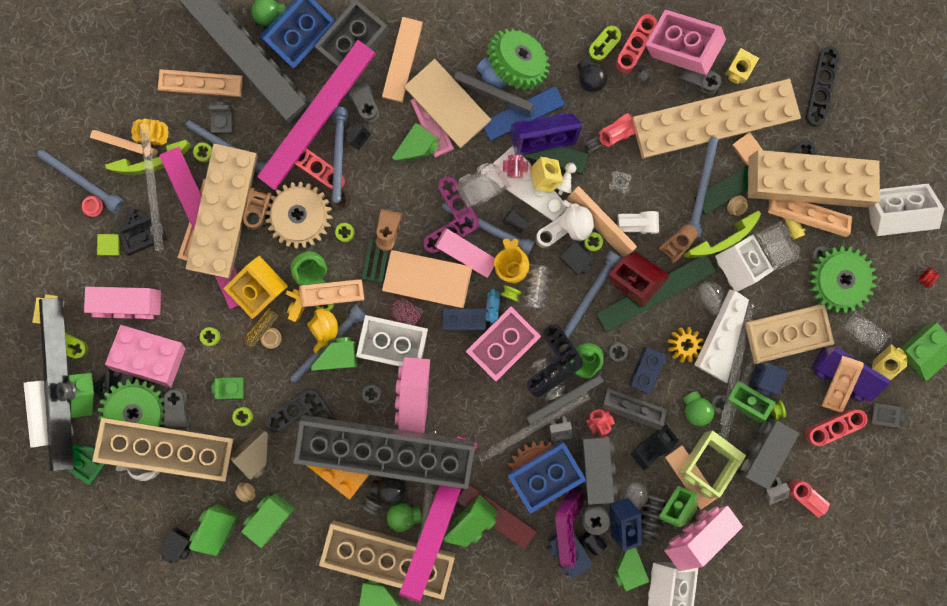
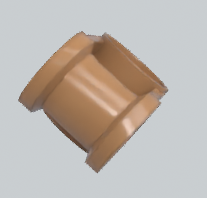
M250 188L243 215V221L247 228L257 230L262 227L272 193L268 192L265 194ZM253 214L259 217L258 223L254 225L249 224L248 217Z
M381 209L376 232V245L380 250L389 251L394 247L397 233L400 229L399 223L402 220V213Z
M683 225L658 250L663 251L674 264L695 241L698 234L697 230L692 225Z

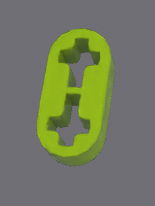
M608 26L592 43L588 54L593 61H603L621 39L619 28ZM607 32L610 34L615 32L616 40L611 39L608 43L605 42L608 37ZM603 45L604 48L601 52L603 55L598 54L595 56L593 48L599 49Z
M65 332L66 355L75 359L85 357L88 353L86 342ZM80 344L82 352L75 354L76 350L71 348L70 345L78 346Z

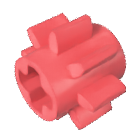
M602 409L594 410L590 414V420L586 421L592 434L597 433L598 435L608 434L611 431V425L615 424L609 411L604 412Z

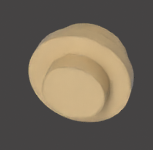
M743 196L733 197L727 205L728 212L735 216L742 215L748 208L747 200Z
M267 328L261 334V343L266 348H276L282 341V335L276 328Z
M241 482L237 485L235 494L241 501L248 502L255 498V489L251 484Z

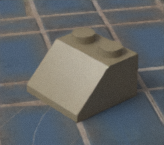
M258 428L230 454V460L250 480L253 477L255 479L264 472L263 467L266 466L268 434L261 428Z

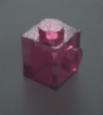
M403 297L401 300L397 299L391 307L393 311L391 315L395 317L393 321L416 326L424 313L423 310Z

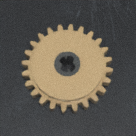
M291 182V188L283 185L284 191L281 192L277 189L278 196L270 197L273 203H268V207L271 209L265 213L270 216L269 219L265 220L266 223L272 224L268 230L275 231L273 234L274 238L280 236L279 242L281 244L287 241V247H291L292 243H294L296 249H299L300 244H302L303 248H307V243L309 242L314 246L315 239L322 241L320 235L328 234L324 230L325 227L331 228L327 221L333 219L332 216L328 215L332 208L326 207L330 202L328 199L323 200L325 197L323 192L319 195L317 194L319 192L317 187L311 190L312 185L309 183L304 187V184L299 182L298 187H296L295 183ZM297 211H300L304 214L303 217L300 216L302 218L301 220H298L296 217H294L295 214L297 215Z

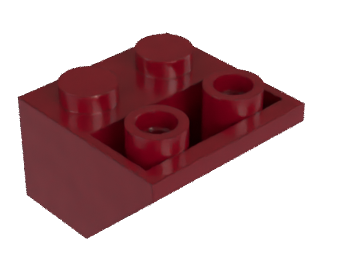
M638 252L623 258L609 273L610 284L641 307L648 303L670 277V275Z

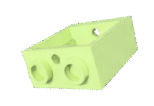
M706 431L678 473L684 477L683 481L687 484L695 485L701 489L700 493L709 499L720 498L746 455L714 431ZM707 445H710L729 460L713 487H710L690 472Z

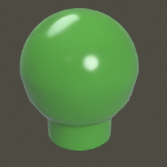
M256 0L251 7L252 18L258 25L268 27L285 9V4H277L274 0Z
M698 391L690 393L683 398L686 404L685 415L689 423L701 427L712 421L714 407L707 399L701 398Z
M406 503L392 505L386 516L389 527L396 532H405L411 529L414 524L421 523L419 506L411 507Z

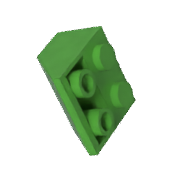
M220 504L204 510L199 518V522H201L198 530L195 529L189 539L192 542L189 549L218 556L222 552L240 514Z

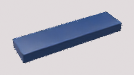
M555 86L526 100L533 104L534 111L531 117L511 108L491 117V122L484 127L490 142L510 133L511 125L517 121H532L565 106L557 87Z

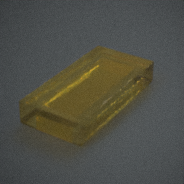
M269 308L244 338L246 345L251 349L279 317L275 310Z

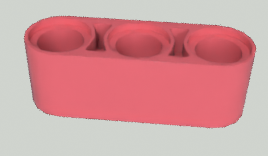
M646 14L639 19L619 54L616 68L620 73L626 74L631 72L644 51L646 43L657 25V20L653 15ZM648 23L651 26V30H644L641 24ZM638 41L641 47L634 48L631 42ZM621 59H629L631 65L624 66L621 63Z
M306 148L304 151L305 158L302 161H297L295 165L333 190V185H330L329 180L333 176L334 167ZM315 164H322V171L313 173V166ZM342 175V187H341V189L343 188V186H344V184H345V180H344L343 175Z
M847 409L843 413H838L808 427L804 433L805 440L816 446L828 444L863 428L867 423V415L862 410ZM854 413L858 416L855 424L851 422V416ZM837 422L839 429L833 432L832 425ZM818 430L820 438L814 441L813 433Z

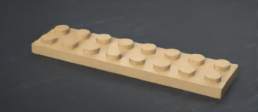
M786 79L635 116L631 120L642 159L709 143L711 137H717L718 140L797 121L801 119L791 80Z

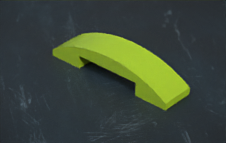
M187 140L167 145L166 148L169 151L179 147L184 155L191 148V144ZM160 157L131 165V162L127 159L105 165L109 171L124 175L146 174L165 168Z
M758 210L735 223L738 232L712 247L705 241L683 254L684 257H705L736 244L755 226L761 215L760 211Z

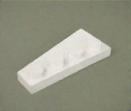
M513 146L482 173L551 221H554L568 209L555 191L551 193L534 189L530 172L532 165L523 155L515 156Z
M729 290L695 362L696 367L724 383H728L749 299L734 290Z

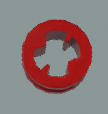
M929 267L919 277L918 282L924 283V287L929 288L936 282L940 274L938 272L934 273L933 268Z

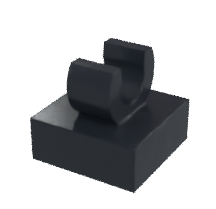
M358 122L354 127L347 124L344 128V131L347 133L345 139L358 151L371 135Z

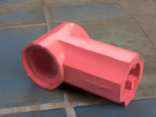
M629 113L623 115L613 124L599 132V140L602 145L610 147L621 140L629 139L631 135H635L632 117Z
M798 479L789 482V495L799 501L816 517L819 518L828 511L830 503L814 491L808 483ZM802 485L803 491L797 495L796 489Z

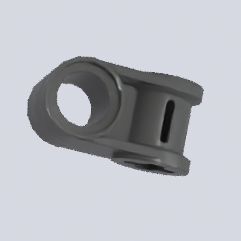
M684 68L679 81L682 84L684 82L687 83L688 87L694 88L705 95H713L721 84V77L709 70L706 76ZM710 80L713 81L711 87L707 85Z
M365 80L352 86L348 93L363 120L367 123L377 121L380 112L367 81ZM370 108L372 114L368 115L366 109Z
M181 388L169 390L164 396L165 428H188L190 422L187 420V416H189L187 394ZM176 395L180 397V400H172V396Z

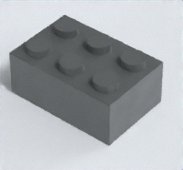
M354 0L314 47L318 54L337 69L357 40L374 51L389 34V29L383 21L358 0Z
M767 418L766 421L759 423L757 427L758 434L755 439L752 438L746 448L748 452L736 473L769 490L800 433L777 420Z
M606 435L579 436L582 474L586 479L583 482L585 501L588 505L614 503V497H617V486L612 480V475H616L615 463L612 462L610 455L614 454L613 441H610Z

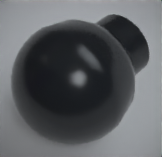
M586 58L577 65L580 71L579 82L585 91L595 93L605 87L608 75L601 65L594 63L591 58Z
M385 477L382 480L375 479L371 484V496L378 497L382 503L390 506L399 504L406 495V486L401 479Z

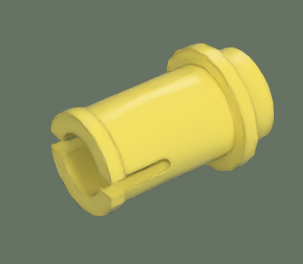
M784 218L791 233L789 236L793 240L805 235V228L802 229L799 222Z

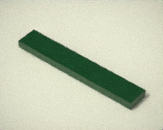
M708 256L696 258L669 273L670 277L644 307H641L627 296L597 312L596 316L605 332L716 271Z

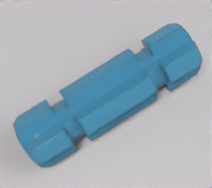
M491 289L487 297L485 319L490 321V323H495V320H498L500 292L495 291V289Z

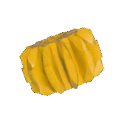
M138 119L133 122L131 134L132 139L136 143L148 146H161L167 143L169 131L168 126L164 122L152 119Z
M687 327L685 332L683 328H678L679 335L676 332L671 333L675 340L668 339L667 342L673 344V347H669L668 351H676L672 355L673 359H676L679 355L680 362H684L685 359L688 362H692V355L698 358L699 353L696 350H702V346H698V343L703 342V338L696 339L699 334L698 331L691 334L692 329ZM687 339L690 347L683 350L684 347H681V343Z

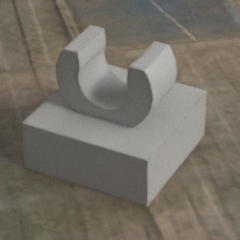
M562 416L561 424H556L554 418H551L550 437L552 442L572 439L571 423L567 422L565 416Z
M778 477L775 478L777 486L770 487L769 490L766 489V499L769 505L789 498L790 489L787 483L781 484V480Z

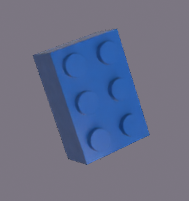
M292 0L261 33L259 38L289 67L294 69L335 21L315 0Z
M563 441L507 473L530 514L586 481Z

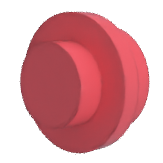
M88 196L82 202V210L87 216L96 217L103 211V202L96 196Z

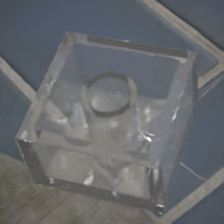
M485 163L477 168L478 172L476 174H467L459 179L460 183L455 187L468 208H476L511 187L499 165Z

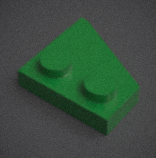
M72 443L74 468L67 470L90 486L107 464L92 462L95 447Z

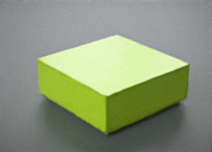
M97 234V255L120 256V235Z

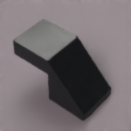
M666 424L661 430H657L631 452V455L642 470H645L658 457L669 452L679 440Z

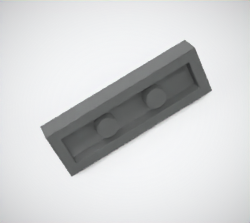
M609 388L605 392L601 407L603 410L658 430L663 428L667 409Z

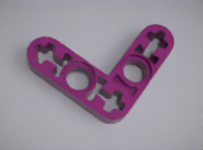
M453 177L442 178L439 182V190L456 219L425 237L423 245L430 253L440 251L438 248L429 247L430 238L433 240L440 237L438 233L441 232L442 234L445 228L454 227L457 230V235L463 238L475 231L479 226V219L458 181ZM445 181L453 182V192L459 191L460 194L453 196L449 200L448 196L452 194L449 190H444L443 187L446 186ZM457 198L463 199L465 203L462 210H456L453 206ZM466 217L474 219L475 222L472 223L473 228L470 226L463 228L462 230L465 233L462 234L460 227L456 223L458 221L460 225L466 223Z
M571 489L556 513V531L560 565L562 567L573 568L575 565L576 549L573 522L584 503V492L582 489Z

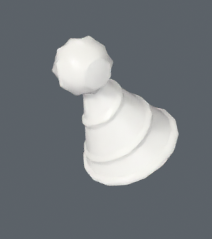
M567 163L565 166L566 172L562 176L563 182L557 187L559 195H562L563 191L572 193L571 174L576 171L574 163Z

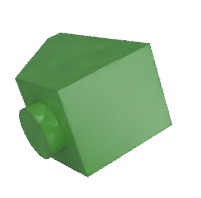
M415 123L392 158L401 162L429 157L430 154L433 155L439 148L438 142L441 139L422 125Z
M92 373L68 375V381H72L76 389L74 400L69 401L70 417L92 415L94 398Z
M737 381L727 399L741 413L758 423L767 420L776 403L740 381Z
M677 486L661 512L659 519L678 527L688 525L697 510L698 493Z
M636 547L622 552L615 567L617 574H614L618 586H623L624 590L628 591L648 583L649 579Z
M369 579L364 580L359 606H402L387 584Z

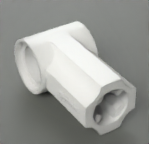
M648 211L640 212V214H618L617 226L623 232H640V234L651 232V234H658L659 212Z
M561 216L538 231L535 241L539 247L548 248L568 233L567 230L560 227ZM540 234H549L551 241L549 243L542 242Z

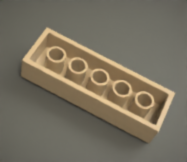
M213 144L186 264L187 270L231 279L244 222L243 215L246 201L252 186L258 159L256 153Z
M757 150L748 157V198L868 208L880 202L879 161Z
M101 418L92 462L225 482L233 439Z
M333 520L329 527L319 566L401 588L418 543ZM439 549L423 593L424 595L444 600L455 553Z

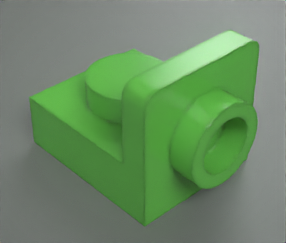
M244 377L215 378V382L212 383V395H215V400L243 399Z

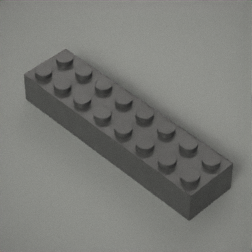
M179 0L293 128L310 105L300 90L295 92L297 88L293 85V82L286 74L281 76L283 72L272 59L267 60L269 57L258 43L253 45L255 41L244 27L241 28L236 18L226 10L220 0Z
M303 415L299 423L294 464L468 489L475 444L473 440Z

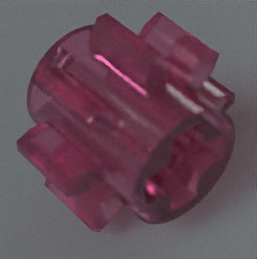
M508 155V160H503V172H507L508 178H523V173L528 171V161H524V156Z

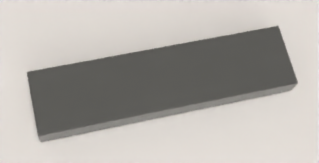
M458 71L454 76V80L462 88L531 117L534 111L533 104L529 101Z
M599 375L529 415L527 417L530 425L604 381Z

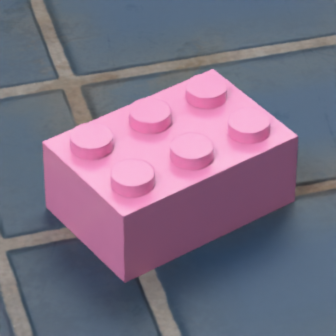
M665 9L647 41L646 47L652 58L707 76L726 38L721 26Z
M85 287L84 312L92 313V317L112 318L113 314V318L133 319L134 315V318L154 319V315H160L161 290L151 288Z
M510 307L466 352L497 381L541 336Z
M120 325L105 365L110 370L171 388L184 355L185 347L180 342Z
M404 357L403 366H399L398 378L401 380L396 382V393L400 396H396L395 409L399 410L395 414V425H398L399 430L424 433L430 359Z
M716 506L710 511L703 510L695 516L696 520L683 527V533L680 536L677 535L669 541L670 545L664 551L679 571L703 567L743 527L728 506L721 508Z

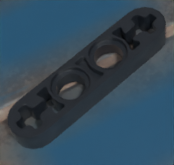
M833 46L825 47L819 53L806 112V121L813 127L823 124L828 114L839 61V52ZM831 52L830 56L833 58L829 60L828 66H824L827 63V57L824 55ZM825 71L829 74L828 82L820 80V72ZM821 91L825 94L824 102L816 100V92ZM823 106L824 108L818 110V116L821 119L814 121L815 119L811 115L816 113L817 107Z

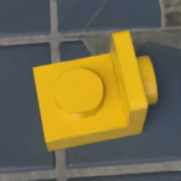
M296 289L293 292L287 290L286 295L296 299L295 303L292 302L288 308V319L299 322L305 307H301L300 292Z

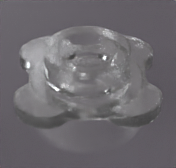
M617 170L612 172L611 176L613 178L611 183H609V189L621 191L623 194L629 191V182L632 180L631 175L620 173Z

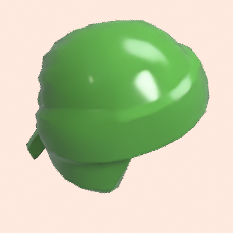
M309 251L303 252L294 258L290 266L291 276L298 285L326 283L323 277L326 275L327 265L323 257L316 252Z
M582 343L575 347L583 358V365L575 374L588 379L593 377L602 368L604 355L601 348L597 345Z

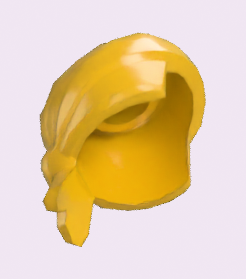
M505 238L503 244L506 249L496 255L493 264L501 280L507 283H518L526 277L529 271V260L526 254L518 247L517 239L510 241V239Z
M322 308L314 310V317L307 325L318 341L313 348L317 354L321 348L328 345L329 341L336 338L338 323L330 311Z

